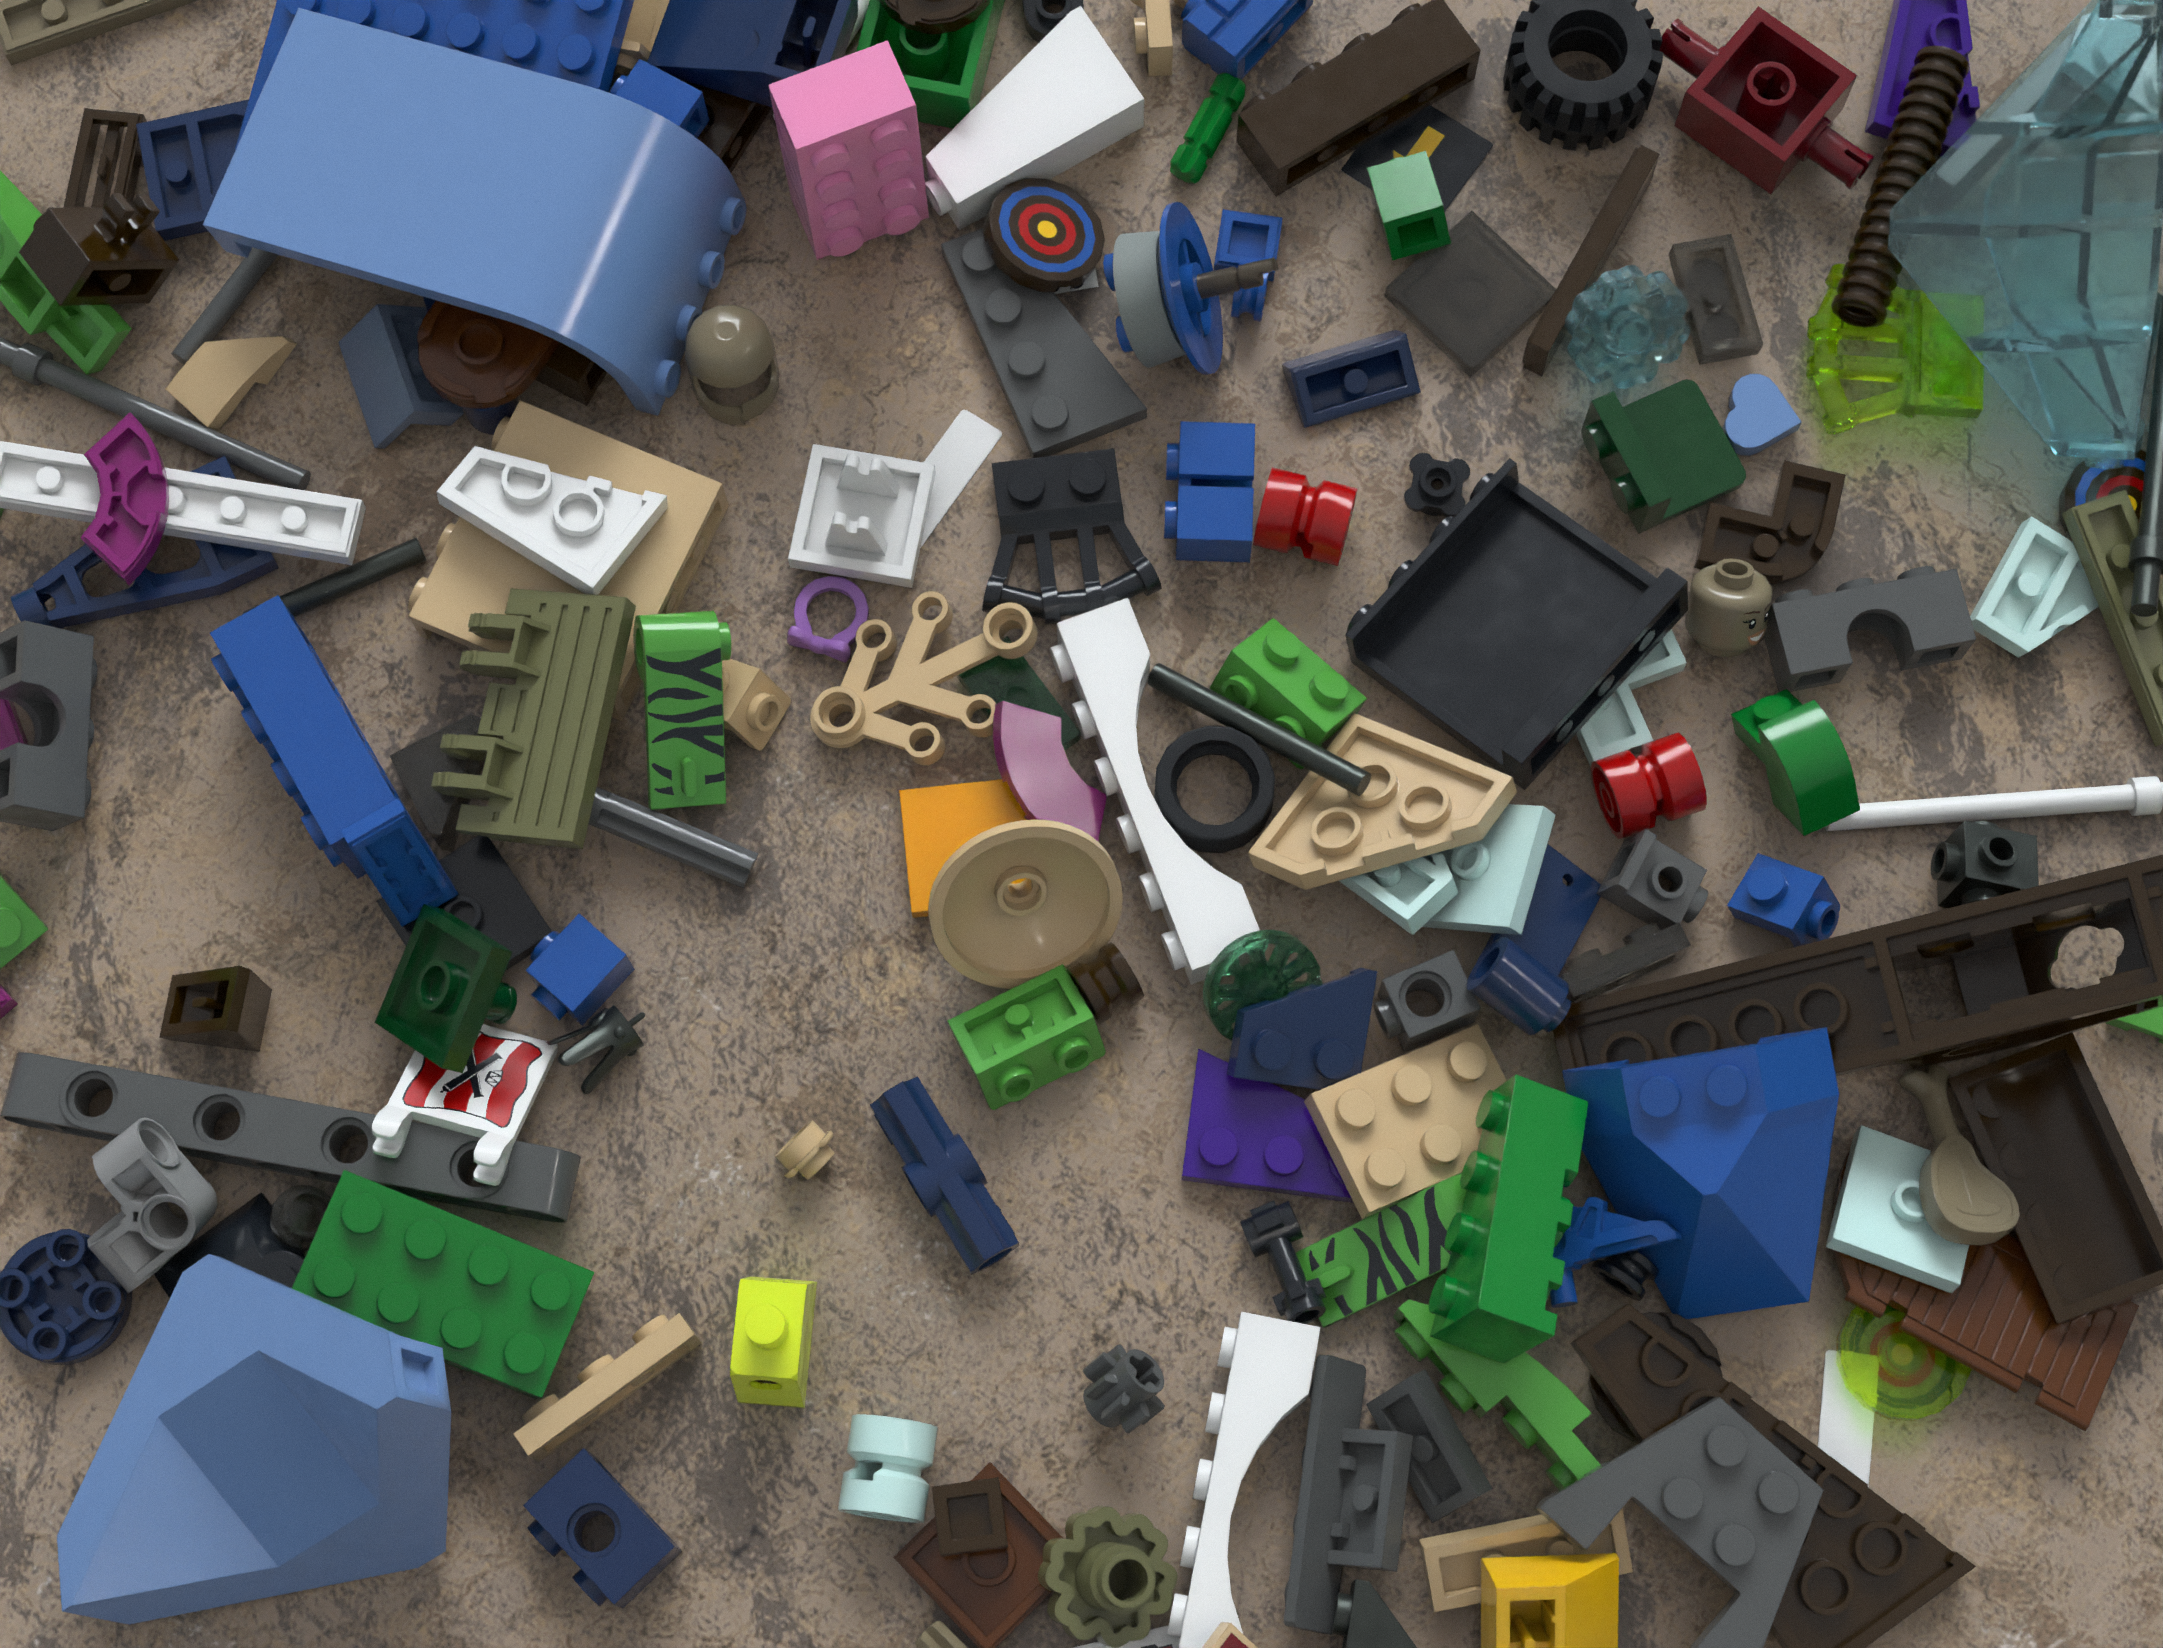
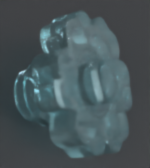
M1636 265L1622 267L1619 271H1606L1601 274L1598 281L1592 284L1587 291L1579 293L1573 301L1572 310L1568 313L1564 322L1567 331L1573 338L1567 348L1568 355L1593 383H1600L1611 378L1616 387L1620 389L1632 387L1636 383H1648L1656 376L1659 363H1671L1677 360L1682 352V344L1686 342L1691 331L1689 325L1682 318L1688 308V301L1662 271H1655L1645 276Z

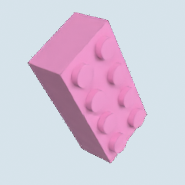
M888 40L768 85L791 200L817 260L829 255L840 257L851 254L868 240L887 233L889 235L904 234L914 229L921 220L929 218L916 104Z

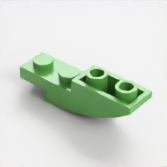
M0 170V301L29 335L46 331L85 374L89 375L102 371L132 328L109 304L60 306L19 253L33 232L36 220L42 214Z
M1408 1299L1398 1307L1393 1316L1400 1325L1394 1331L1396 1337L1414 1359L1421 1362L1427 1357L1444 1378L1438 1382V1386L1451 1404L1462 1414L1471 1409L1481 1419L1500 1403L1508 1412L1502 1417V1421L1515 1439L1526 1449L1535 1444L1552 1464L1546 1470V1473L1559 1491L1601 1465L1572 1431L1592 1413L1564 1383L1536 1359L1524 1352L1506 1363H1501L1432 1338L1430 1334L1435 1314L1429 1312L1428 1304Z

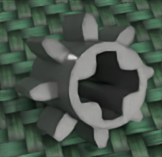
M1118 1344L1108 1353L1103 1352L1083 1369V1373L1092 1381L1083 1393L1085 1406L1091 1416L1106 1427L1115 1428L1121 1424L1125 1432L1130 1433L1140 1424H1146L1165 1407L1162 1401L1155 1396L1164 1387L1163 1373L1157 1362L1144 1351L1133 1349L1126 1353L1123 1346Z

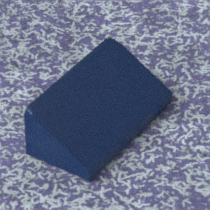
M1399 330L1388 331L1282 363L1289 390L1304 428L1421 393L1407 334Z

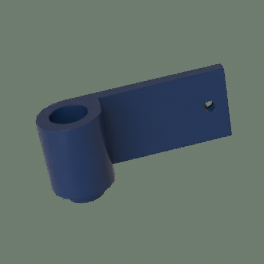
M1547 844L1522 935L1492 933L1469 975L1466 985L1467 989L1528 1035H1535L1542 1029L1547 1033L1553 1031L1563 1021L1571 1006V1001L1566 998L1569 992V984L1559 977V974L1601 897L1596 894L1601 884ZM1562 878L1567 881V886L1563 883Z

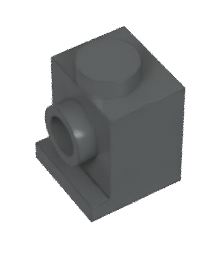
M1645 829L1624 839L1596 894L1663 932L1679 926L1682 920L1690 923L1699 914L1708 897V890L1700 886L1707 869L1656 840V834ZM1659 874L1673 882L1668 892L1661 888L1658 881Z

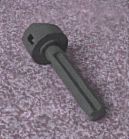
M596 787L589 825L741 888H744L748 882L758 853L651 810L605 789Z

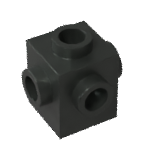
M1964 820L1945 842L1937 845L1932 856L1931 876L1934 880H1937L1938 906L1952 908L2039 886L2037 836L2002 829L1996 824L1987 821L1969 822Z

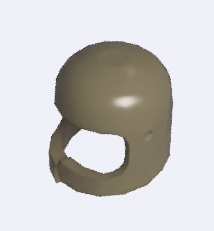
M719 305L706 310L692 323L685 337V360L691 385L699 405L712 418L728 425H745V421L761 415L773 403L779 388V368L774 342L765 321L750 309L737 305ZM771 364V377L767 389L755 399L742 403L741 406H724L711 401L703 392L698 382L699 378L702 382L718 388H738L755 381Z

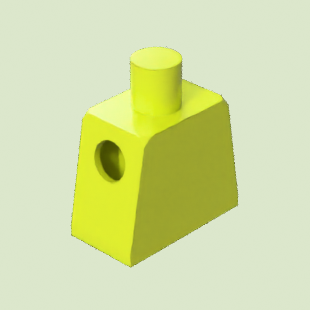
M764 1277L740 1279L730 1364V1377L738 1403L805 1408L817 1282ZM755 1380L776 1382V1384L761 1383Z

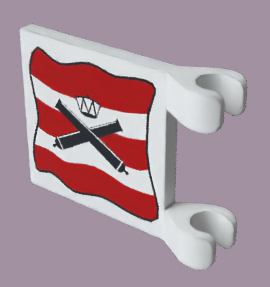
M483 1024L463 1073L443 1069L415 1050L388 1104L377 1113L372 1123V1134L377 1137L373 1144V1153L388 1158H397L405 1144L411 1122L416 1120L481 1138L474 1150V1162L478 1164L474 1171V1180L488 1185H499L506 1170L513 1145L557 1055L558 1044L548 1045L546 1043L548 1041Z

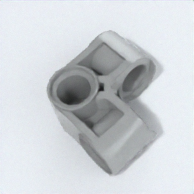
M145 1117L138 1119L91 1156L98 1178L120 1203L122 1211L87 1239L88 1247L128 1293L150 1278L178 1251L185 1247L215 1215L218 1204L216 1192L211 1183L203 1178L179 1150L169 1132L161 1124ZM168 1202L179 1205L185 1211L188 1220L175 1216L168 1207Z

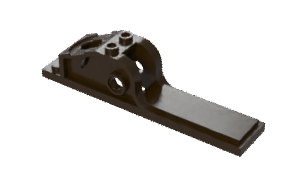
M2163 855L1571 1003L1567 1015L1553 1030L1562 1071L1628 1059L1629 1064L1757 1044L1759 1039L1763 1037L1827 1027L1836 1076L1887 1065L1909 1064L1911 1067H1924L1966 1060L2049 1040L2118 1018L2163 1007ZM2083 926H2092L2100 930L2114 928L2119 931L2124 940V949L2121 955L2117 957L2113 975L2099 978V984L2079 989L2074 987L2065 989V987L2059 988L2053 983L2051 978L2052 965L2058 959V951L2063 939L2071 931ZM1954 962L1968 1016L1938 1022L1934 1018L1910 1024L1896 971L1914 970Z

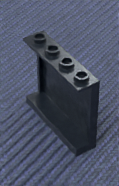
M1509 458L1495 474L1488 473L1479 480L1470 495V501L1455 517L1448 516L1438 524L1430 537L1429 545L1414 561L1407 560L1397 568L1389 581L1388 589L1373 605L1366 604L1355 613L1348 625L1345 636L1351 663L1496 770L1512 776L1514 783L1523 790H1526L1688 611V581L1668 567L1656 578L1519 483L1517 463Z

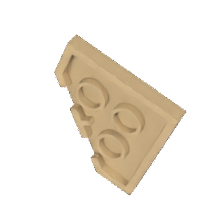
M1354 713L1326 750L1371 773V780L1365 792L1358 796L1310 771L1249 850L1248 854L1254 868L1307 890L1483 840L1516 795L1517 790L1512 776Z

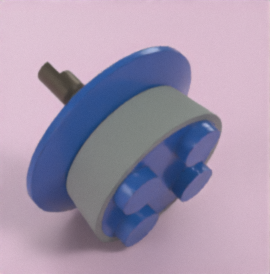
M1180 202L1166 205L1161 217L1160 231L1120 234L1115 241L1113 253L1106 254L1103 260L1107 283L1110 289L1116 293L1120 316L1116 318V332L1122 350L1125 353L1134 351L1139 361L1147 368L1187 355L1195 369L1203 375L1215 373L1219 368L1222 358L1223 326L1219 295L1237 292L1240 288L1246 290L1263 286V273L1279 270L1277 261L1273 257L1242 264L1238 268L1233 266L1214 271L1202 233L1191 212Z

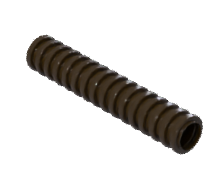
M1928 46L1920 49L1915 56V66L1910 71L1909 82L1906 84L1903 92L1904 98L1901 99L1897 109L1899 114L1896 115L1893 121V130L1887 139L1888 146L1883 151L1882 163L1879 164L1876 171L1877 179L1874 180L1871 186V196L1868 197L1865 204L1866 212L1861 216L1860 228L1853 239L1855 245L1849 251V261L1846 262L1842 272L1844 278L1840 279L1837 287L1838 295H1835L1831 304L1833 313L1850 325L1863 328L1877 327L1883 324L1887 317L1886 308L1892 302V291L1895 290L1899 281L1897 275L1903 269V258L1906 257L1909 251V241L1912 240L1915 233L1914 225L1917 224L1920 218V209L1926 200L1925 192L1928 191L1931 185V176L1937 167L1936 160L1942 152V143H1944L1948 134L1947 127L1950 126L1953 119L1952 111L1955 110L1958 104V95L1964 86L1963 79L1966 78L1970 68L1966 58L1951 48Z

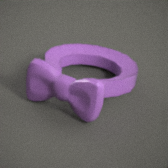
M827 576L815 579L806 585L796 598L794 608L796 626H791L787 632L788 644L797 648L809 649L816 654H825L846 663L851 657L849 646L856 641L855 636L859 626L867 621L869 617V608L864 593L855 583L842 577ZM835 591L841 592L851 599L855 605L856 613L851 625L830 640L812 634L807 611L808 606L816 596L824 592Z

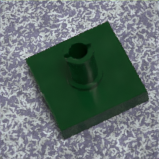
M423 904L374 1023L439 1067L463 1073L485 1019L493 1021V1023L503 1024L515 1012L517 1005L516 990L513 986L501 982L513 952L446 910Z

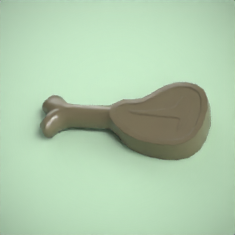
M1931 1065L1925 1072L1908 1069L1899 1078V1083L1903 1089L1917 1097L1921 1103L1934 1141L1933 1148L1924 1161L1919 1176L1920 1201L1927 1222L1936 1234L1950 1242L1980 1246L1997 1242L2012 1231L2020 1216L2019 1206L2013 1192L2002 1180L1980 1163L1973 1145L1960 1135L1946 1094L1949 1086L1948 1079L1951 1078L1948 1070L1939 1065Z

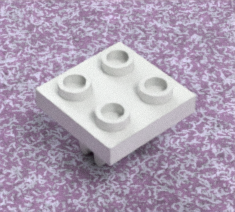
M813 444L788 556L790 567L912 588L936 475L935 464Z

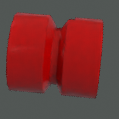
M1272 467L1258 516L1253 545L1282 553H1288L1294 546L1301 547L1306 559L1339 566L1358 488L1326 480L1322 481L1317 487H1312L1306 475Z
M1679 732L1642 744L1640 755L1637 757L1629 750H1625L1591 763V779L1600 810L1611 832L1618 839L1631 836L1645 829L1654 828L1656 817L1659 815L1667 821H1674L1706 809L1707 795L1698 761L1685 737Z

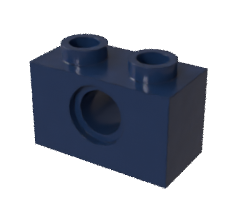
M584 1448L523 1505L535 1518L527 1529L553 1557L561 1550H564L581 1568L572 1578L599 1607L609 1599L615 1606L624 1608L682 1552L676 1543L602 1463ZM608 1515L615 1527V1535L611 1544L602 1551L589 1552L582 1540L584 1526L595 1516Z

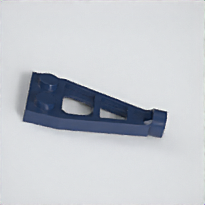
M225 456L190 471L237 479ZM195 540L200 550V558L193 567L166 574H157L145 567L130 588L103 597H93L88 594L83 583V577L89 569L101 563L102 560L84 544L32 583L33 587L10 598L21 622L26 620L63 629L68 626L222 595L275 571L279 567L272 552ZM52 597L55 600L56 606L55 609L49 611L45 602Z

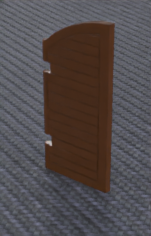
M1849 1152L1846 1154L1843 1165L1838 1175L1835 1193L1833 1197L1832 1219L1836 1208ZM2008 1234L1995 1243L1982 1246L1969 1245L1961 1283L1953 1293L1835 1251L1838 1270L1846 1291L1844 1300L1879 1319L1884 1314L1887 1305L1902 1313L1904 1312V1317L1898 1327L1902 1332L2014 1393L2020 1390L2023 1379L2040 1387L2034 1404L2083 1431H2086L2091 1423L2139 1305L2129 1301L2056 1325L2019 1241Z

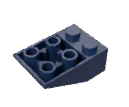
M670 0L647 63L677 79L772 107L769 84L844 57L858 17V0Z

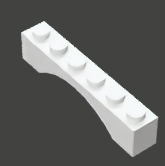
M1125 598L1058 622V645L1050 647L1052 660L1061 682L1064 683L1072 680L1080 701L1072 703V710L1078 728L1084 740L1093 736L1096 740L1102 758L1094 760L1099 782L1106 796L1116 793L1124 815L1116 818L1118 830L1128 854L1139 851L1147 873L1138 876L1140 886L1150 911L1153 912L1161 909L1170 931L1161 934V938L1173 970L1184 967L1189 982L1192 985L1262 959L1265 942L1242 884L1214 869L1183 842L1163 817L1147 785L1138 753L1136 727L1140 700L1150 674V652L1129 599Z
M1241 1312L1238 1329L1224 1327L1217 1366L1230 1368L1225 1394L1212 1392L1205 1432L1218 1435L1213 1461L1200 1459L1192 1498L1205 1501L1201 1527L1187 1526L1180 1566L1193 1569L1188 1596L1174 1594L1167 1631L1169 1635L1180 1637L1178 1648H1202L1221 1622L1232 1623L1243 1634L1231 1595L1227 1558L1232 1511L1241 1481L1256 1452L1278 1424L1298 1408L1309 1394L1321 1327Z

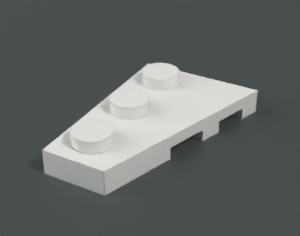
M477 446L472 448L437 490L440 505L584 594L598 595L668 508L667 495L645 490L643 495L612 488V481L589 476L587 481L550 472L547 464Z

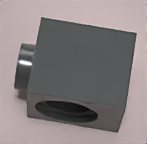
M1454 950L1382 979L1378 991L1380 1001L1373 1003L1374 1011L1385 1036L1388 1039L1397 1036L1404 1052L1472 1024L1478 1016L1481 1007L1475 995L1466 987L1468 979ZM1414 991L1429 992L1437 999L1440 1011L1430 1017L1418 1016L1408 1008L1405 997Z

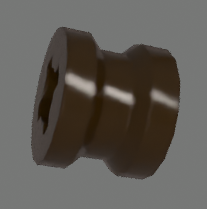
M1112 942L1100 948L1098 958L1088 964L1077 962L1067 968V972L1090 1009L1094 1019L1099 1024L1111 1018L1113 1008L1123 1002L1134 1004L1144 998L1143 990L1134 972L1119 949Z

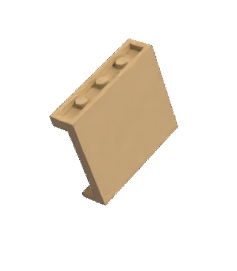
M520 400L511 418L506 416L498 424L492 439L491 447L493 451L547 464L550 472L587 481L589 476L609 480L612 481V488L643 495L645 490L667 495L668 508L598 594L627 597L636 606L612 714L613 718L623 721L642 682L637 671L634 655L633 628L635 617L637 615L677 612L729 507L725 491L720 482ZM459 517L456 524H448L442 532L436 549L438 560L429 577H422L414 586L410 595L408 610L410 611V620L423 638L429 640L434 632L477 651L510 653L512 641L485 639L469 632L470 615L474 613L506 615L505 611L511 588L584 593Z

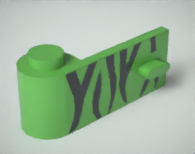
M714 611L637 615L634 620L633 643L637 671L644 682L648 807L652 810L726 804L722 661L730 660L731 657L729 625L727 622L718 623L717 615Z
M1462 1173L1428 1187L1296 1252L1307 1281L1319 1278L1326 1294V1298L1322 1299L1326 1311L1319 1317L1323 1328L1337 1323L1442 1271H1447L1451 1252L1445 1249L1447 1230L1455 1214L1462 1212L1467 1190L1460 1186Z

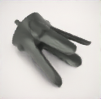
M613 1005L610 1009L604 1008L589 1020L587 1026L546 1043L554 1045L594 1029L559 1055L558 1061L563 1066L574 1065L610 1046L606 1055L582 1083V1093L589 1094L622 1058L635 1055L637 1049L644 1046L632 1026L645 1017V1013L641 1012L630 1021H627L623 1014Z

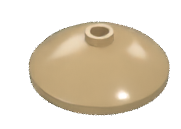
M1033 819L1009 822L993 827L973 837L957 849L945 862L930 892L928 903L929 923L934 941L940 953L954 969L981 984L1012 989L1061 964L1067 970L1068 967L1077 962L1084 964L1091 962L1099 954L1100 948L1107 945L1117 928L1123 903L1122 885L1115 864L1108 852L1097 840L1084 831L1068 824L1050 820ZM1026 878L1021 883L1011 884V882L1017 879Z

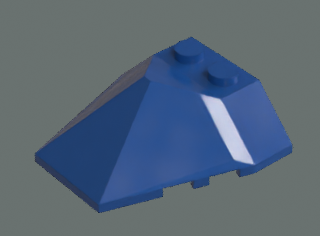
M1827 1027L1763 1037L1759 1039L1757 1044L1629 1064L1628 1059L1562 1071L1566 1093L1588 1101L1582 1151L1616 1213L1644 1222L1650 1220L1666 1221L1682 1234L1683 1240L1637 1250L1658 1268L1659 1273L1654 1281L1672 1314H1678L1685 1319L1809 1302L1839 1100V1087Z

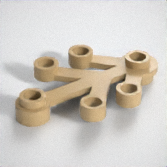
M935 591L924 592L913 602V620L889 679L870 689L868 687L877 662L884 661L893 655L897 647V639L885 621L881 619L865 621L856 632L855 640L857 647L841 686L831 687L823 691L814 702L810 715L814 733L824 744L830 747L848 748L867 738L906 750L911 759L917 764H934L944 754L945 741L933 724L919 722L910 726L879 715L898 704H903L963 722L967 730L976 737L991 736L993 734V717L996 703L990 696L976 694L970 697L936 686L998 655L1006 659H1015L1026 655L1034 647L1037 640V627L1030 613L1025 607L1017 603L999 604L986 615L982 634L925 661L935 634L945 631L950 626L953 620V611L941 593ZM934 605L942 607L941 613L935 619H923V614L927 608ZM1009 630H1023L1022 637L1012 643L1003 642V638ZM876 633L886 634L885 640L880 646L875 648L867 647V641L872 635ZM988 708L991 710L990 717L985 722L979 724L971 722L973 713L978 709ZM843 712L853 713V718L849 723L842 727L834 726L835 719L839 714ZM921 737H934V742L928 750L923 752L914 750L916 742Z

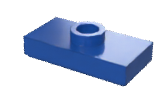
M399 798L341 830L348 846L402 927L418 918L423 904L438 907L459 895L451 879Z

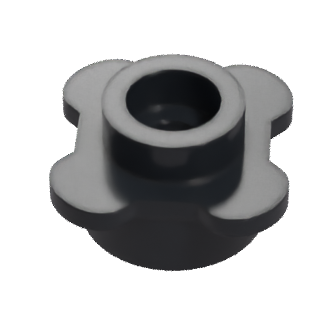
M1428 453L1415 455L1409 464V470L1413 474L1411 487L1404 494L1406 506L1412 511H1421L1431 516L1445 515L1446 517H1455L1465 506V500L1461 493L1463 483L1470 477L1468 464L1459 458L1446 462L1435 460ZM1438 480L1442 482L1443 487L1436 490L1431 486V483Z

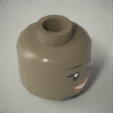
M1723 559L1717 564L1701 569L1693 576L1690 586L1688 611L1685 618V627L1689 635L1698 642L1703 650L1716 656L1733 657L1755 647L1764 639L1773 594L1769 581L1765 576L1754 570L1751 564L1740 559Z

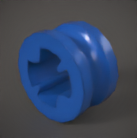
M1269 272L1263 273V286L1246 290L1240 288L1239 291L1234 292L1231 317L1239 318L1242 313L1247 312L1253 316L1254 321H1262Z

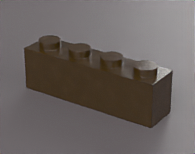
M1431 0L1423 6L1419 3L1412 4L1397 14L1392 23L1373 35L1363 33L1355 37L1344 47L1341 54L1324 64L1315 62L1304 67L1295 75L1292 82L1273 94L1263 92L1253 97L1246 103L1241 113L1238 114L1236 142L1277 197L1422 109L1474 80L1481 50L1444 0Z

